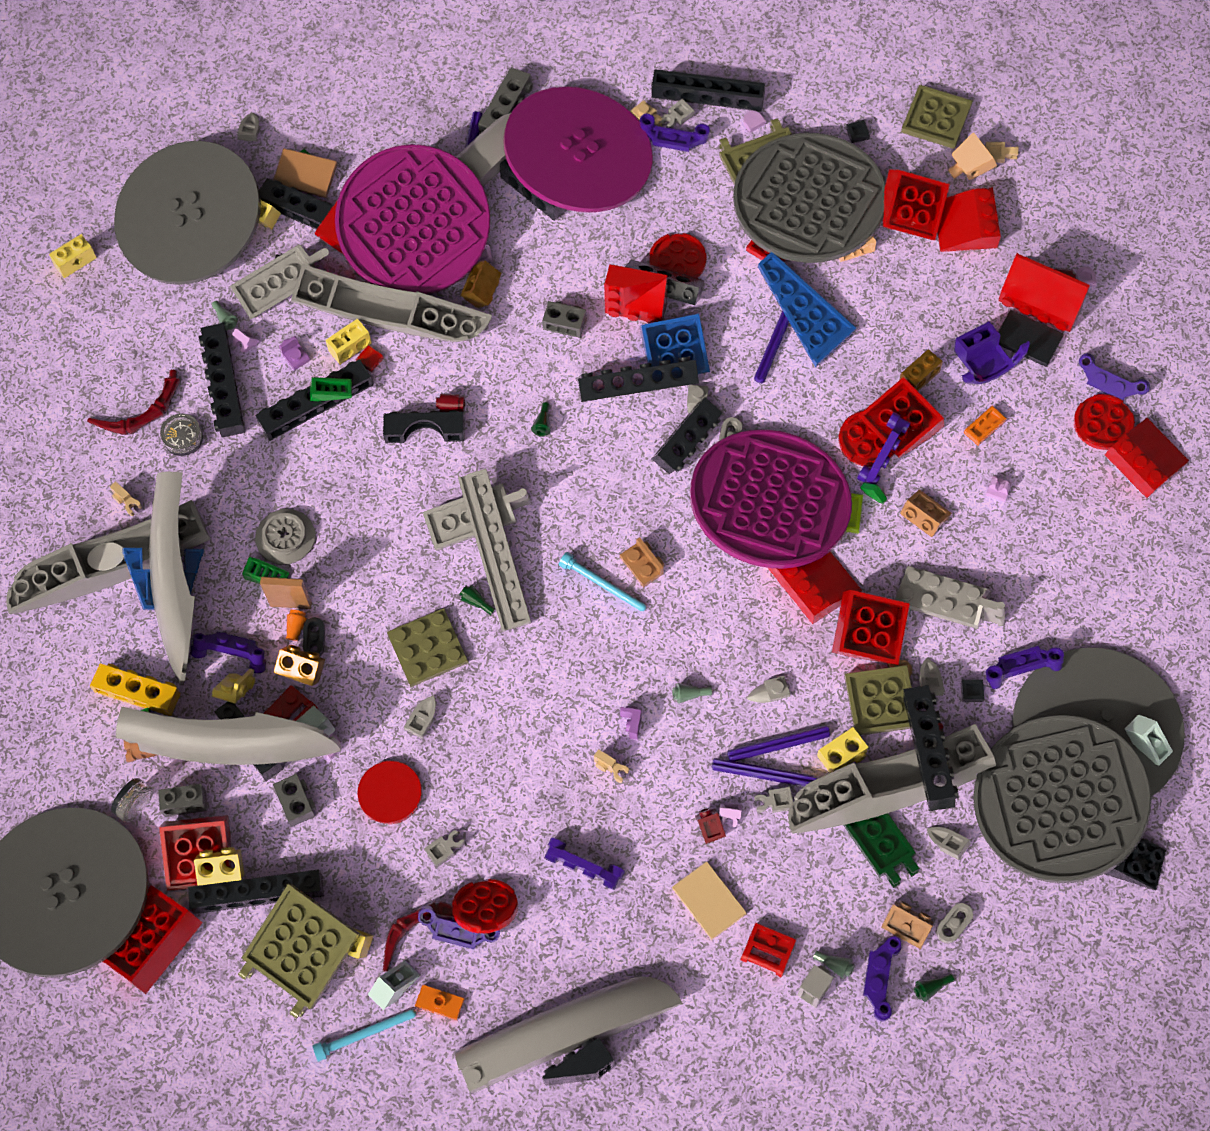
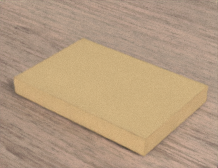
M705 862L672 886L674 892L711 940L747 915L746 911L708 862Z

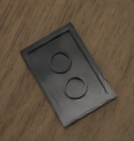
M1013 310L1009 311L998 331L1000 334L999 345L1014 353L1019 350L1020 345L1029 341V348L1024 357L1045 367L1048 366L1064 336L1063 333Z

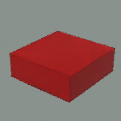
M368 345L356 358V361L360 359L364 367L372 372L384 359V356Z

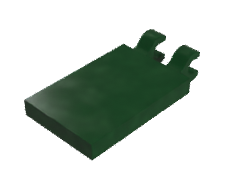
M888 813L843 825L878 877L880 878L885 875L893 888L901 884V878L894 870L901 864H904L911 877L919 873L918 870L920 868L912 859L916 856V852Z

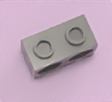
M814 965L800 986L797 996L816 1008L832 983L834 977L831 976V972L823 966L817 967Z

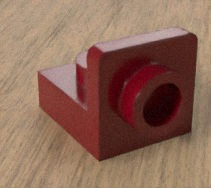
M715 808L702 809L698 815H695L706 844L726 837Z

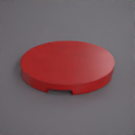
M686 233L662 236L653 244L649 255L650 265L698 278L703 273L707 262L703 244L694 236Z
M1096 394L1084 400L1077 407L1073 420L1075 431L1080 439L1087 445L1101 450H1109L1118 440L1135 427L1134 415L1123 403V400L1108 394Z
M860 411L849 416L842 424L838 435L839 447L844 456L851 462L860 466L872 467L884 443L858 417L863 412ZM890 451L888 457L892 458L894 453Z
M385 761L369 768L362 776L357 790L360 807L366 816L371 820L388 825L403 822L412 816L417 810L422 795V787L417 774L406 764L397 761Z
M488 879V881L474 884L470 882L459 889L453 898V917L457 924L467 931L473 933H492L503 929L514 920L518 912V899L513 888L500 880Z

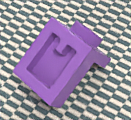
M296 336L284 340L279 345L282 356L294 371L311 361L310 357L300 346Z
M631 705L621 707L620 717L631 718L627 719L626 732H629V739L638 740L642 711Z

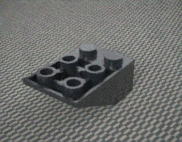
M1141 838L1134 851L1122 863L1105 873V875L1156 891L1166 850Z
M591 1038L582 1044L583 1049L577 1053L572 1051L564 1056V1062L558 1066L553 1064L545 1069V1075L542 1076L545 1086L597 1080L615 1067L614 1059L600 1038L596 1040Z

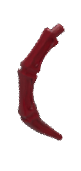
M174 369L169 370V378L164 379L161 394L143 414L118 422L88 418L87 422L121 435L134 434L146 424L163 417L164 413L168 411L172 397L181 382L177 377V371Z
M433 901L428 904L435 910L438 916L454 919L452 904L439 901V903ZM421 908L397 918L396 922L391 925L385 944L382 972L389 970L400 939L406 935L407 931L420 923L418 913ZM429 912L423 913L425 916L430 915Z

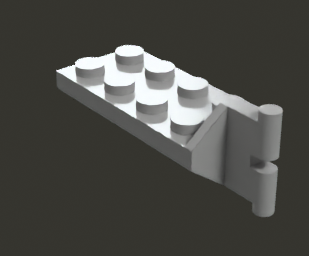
M299 244L230 285V288L248 317L252 319L292 295L302 264L315 268L313 263L327 256L329 251L327 248H323L308 256Z
M503 483L493 486L492 489L503 527L516 523L513 510L531 503L526 489L521 488L519 491L507 495ZM464 497L422 512L436 551L475 537Z
M907 566L895 600L910 603V610L975 629H979L983 620L995 623L998 626L1005 625L1004 602L990 600V589Z

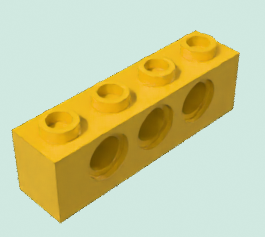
M110 663L107 665L99 664L90 684L95 693L142 708H149L152 711L172 716L181 695L177 686L171 682L161 683L152 676L146 675V677H142L133 670L127 669L123 671L118 666ZM122 679L118 685H113L116 680ZM141 685L139 690L132 691L135 686ZM160 691L157 697H151L154 692Z

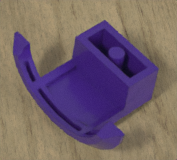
M990 321L957 337L954 352L970 371L962 375V380L969 385H979L999 378L1014 368L1024 358L1030 342L1028 341L1020 345L1019 350L1010 359L999 345L1000 334Z

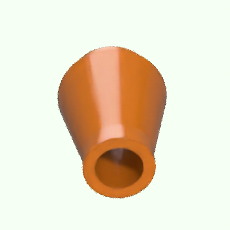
M290 610L289 614H287L286 639L298 641L307 620L305 612Z

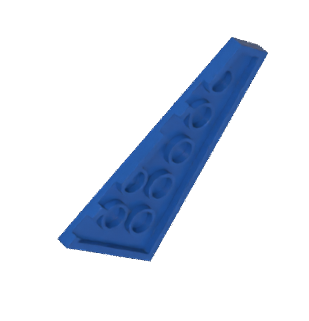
M771 252L758 263L759 271L816 368L856 331V327L774 253Z

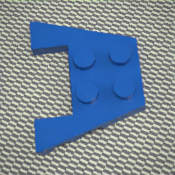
M123 548L122 553L142 609L155 610L150 569H143L142 548ZM204 549L184 550V575L190 595Z

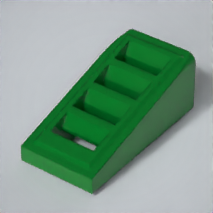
M311 378L310 401L352 398L351 379ZM334 386H337V392L333 391ZM341 386H345V392H341Z
M253 557L248 558L242 572L245 580L260 584L261 577L259 574L262 569L265 570L261 577H268L270 571L273 572L271 577H277L280 574V578H288L290 574L288 571Z

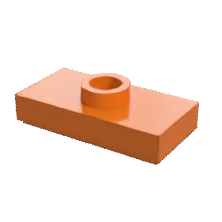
M991 406L964 430V434L979 446L1005 423L1007 418L995 407Z
M422 984L415 1007L457 1021L465 999Z

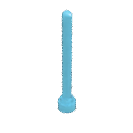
M566 552L559 562L560 567L565 570L567 568L569 570L573 569L640 611L646 610L644 603L577 563L574 555Z
M413 1009L328 1044L326 1042L313 1044L312 1047L317 1061L320 1062L327 1059L326 1056L330 1055V1052L414 1018L416 1011Z

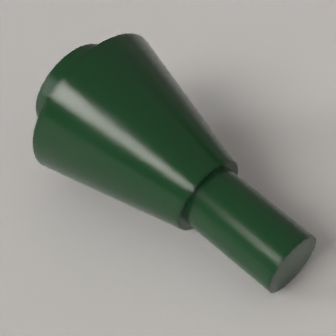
M547 402L542 403L541 411L531 427V431L539 437L549 435L551 432L548 414L550 404Z
M473 584L470 587L466 585L460 592V601L481 608L490 616L495 611V608L485 602V599Z
M950 973L941 978L916 981L914 992L918 999L927 1002L944 986L955 980Z

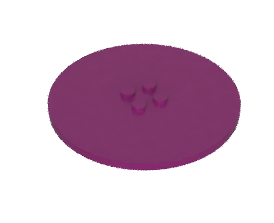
M554 87L538 91L526 97L514 108L505 127L503 138L504 152L514 175L534 195L563 209L589 213L608 211L620 207L638 195L646 184L651 172L652 148L647 133L640 127V122L623 105L596 91L579 87Z
M400 145L372 155L352 172L345 182L337 201L335 226L338 242L346 260L367 282L377 286L414 293L420 292L428 295L445 290L456 284L477 264L489 238L490 208L486 193L479 179L460 159L432 146Z
M749 430L721 439L702 455L694 469L690 484L691 508L704 534L717 547L730 556L760 567L793 568L822 558L840 542L847 530L852 513V497L849 484L836 462L813 443L782 431Z

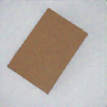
M283 148L273 180H278L285 186L294 187L299 192L327 198L338 163L333 160Z
M261 577L260 585L270 607L311 609L312 602L302 579Z

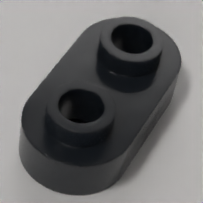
M313 617L304 624L302 647L304 652L310 651L314 646L318 647L315 653H318L319 657H321L325 648V625L321 619ZM318 627L319 629L317 632H312V628Z

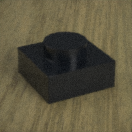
M865 120L846 124V130L851 143L869 140L870 134Z
M983 680L961 681L962 702H984Z

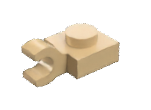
M644 100L630 111L639 122L643 114H651L655 118V125L662 126L660 123L662 118L657 114V110Z
M986 142L985 148L993 156L996 163H1004L1005 158L1017 159L1018 147H1005V142Z
M116 481L110 486L113 492V499L119 504L123 502L130 516H134L131 510L133 506H137L139 509L142 508L140 502L133 499Z
M599 749L595 753V766L603 772L607 770L611 773L613 772L614 779L622 783L623 778L618 773L623 771L628 774V767L617 763L614 758Z

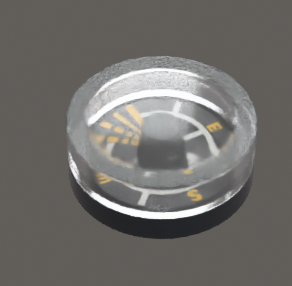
M180 413L170 416L164 421L160 429V436L164 446L170 453L177 456L192 454L200 447L203 440V433L198 421L188 414Z
M140 778L132 779L116 795L111 806V812L125 823L135 820L149 804L153 796V788Z

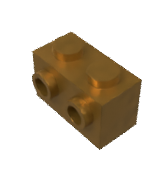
M486 260L478 262L470 271L460 296L476 308L488 306L493 300V294L499 285L502 273Z

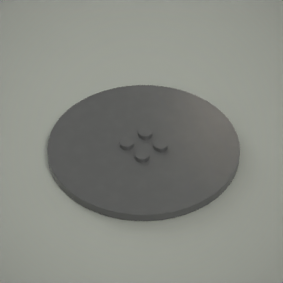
M797 133L768 142L757 149L744 162L734 184V210L737 220L747 236L765 251L772 252L780 258L796 262H826L853 253L866 244L877 232L884 216L885 181L876 163L856 145L827 134Z
M186 141L167 146L145 159L132 172L123 185L114 214V229L118 245L126 259L139 272L158 282L182 285L209 279L233 264L251 242L260 218L261 198L259 187L246 163L236 153L222 145L206 141Z
M1079 648L1064 652V662L1061 670L1053 671L1049 667L1034 670L1026 679L1017 696L1013 709L1012 729L1040 717L1072 715L1097 721L1121 735L1134 748L1146 769L1151 788V797L1166 785L1179 765L1184 748L1185 733L1183 717L1175 696L1157 673L1141 661L1127 654L1104 648ZM1138 715L1157 721L1173 751L1159 766L1132 743L1125 730Z
M1051 715L1025 722L1010 730L992 746L990 750L994 755L996 765L977 773L973 794L974 810L979 829L985 841L1005 864L1017 872L1036 880L1050 883H1075L1093 879L1107 873L1122 863L1134 851L1143 837L1149 822L1151 788L1146 769L1139 755L1117 732L1106 725L1088 718L1072 715Z
M60 808L27 819L0 840V959L20 972L33 976L64 977L80 973L98 965L125 943L134 931L143 913L147 900L149 879L143 852L135 838L122 824L112 817L95 810Z

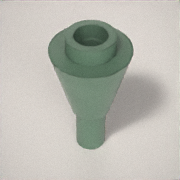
M218 301L212 302L211 305L216 311L219 323H224L226 330L234 329L238 323V318L223 308Z
M676 683V687L672 689L673 699L677 700V703L680 704L699 696L712 695V688H698L696 686Z
M816 951L813 959L826 964L828 968L843 980L846 976L850 977L853 973L855 965L852 964V959L828 956L819 951Z

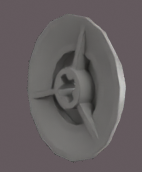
M280 509L270 513L260 522L256 530L255 543L259 553L267 561L275 564H292L303 559L311 551L315 543V529L312 521L304 513L294 509ZM285 532H287L288 535H285L284 538H282L281 534L283 535Z

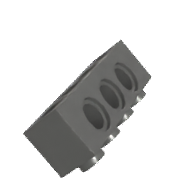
M510 67L478 123L480 134L498 118L512 113L514 108L525 99L526 94L532 91L531 74Z

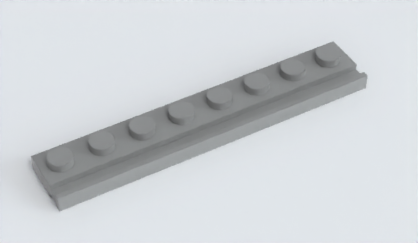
M487 469L469 473L466 476H460L458 480L501 629L505 632L509 629L531 624Z

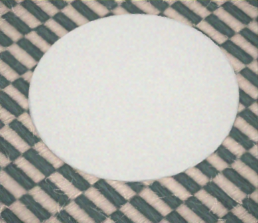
M116 543L100 544L90 551L87 558L88 564L96 570L112 569L123 560V548Z

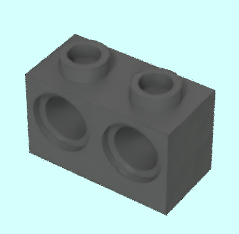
M548 301L542 319L543 330L581 338L586 322V309L579 306L564 305L557 301Z
M295 774L273 784L291 827L315 817L313 810L316 807L312 797L307 798L305 794L308 791V787L304 779L300 780L298 775ZM297 787L295 793L287 794L289 788ZM298 806H305L301 813L295 812Z
M202 784L158 790L159 808L164 817L207 811L206 790Z

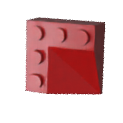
M609 264L604 283L605 313L611 317H627L631 321L642 320L647 323L663 321L667 307V275Z
M854 590L844 591L832 653L898 665L910 603Z

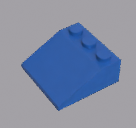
M699 314L639 326L647 363H651L652 367L659 366V361L671 360V363H678V358L690 357L691 360H696L698 374L710 372ZM674 367L671 374L677 379L681 377L682 371L679 367ZM655 370L652 373V379L656 382L660 381L662 373L659 370Z

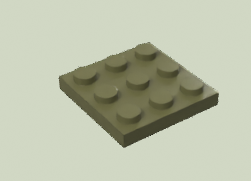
M919 84L903 123L901 133L955 149L973 101Z
M444 608L387 632L410 687L468 663Z
M907 665L846 673L844 675L853 727L860 736L910 729L903 700V689L911 688Z

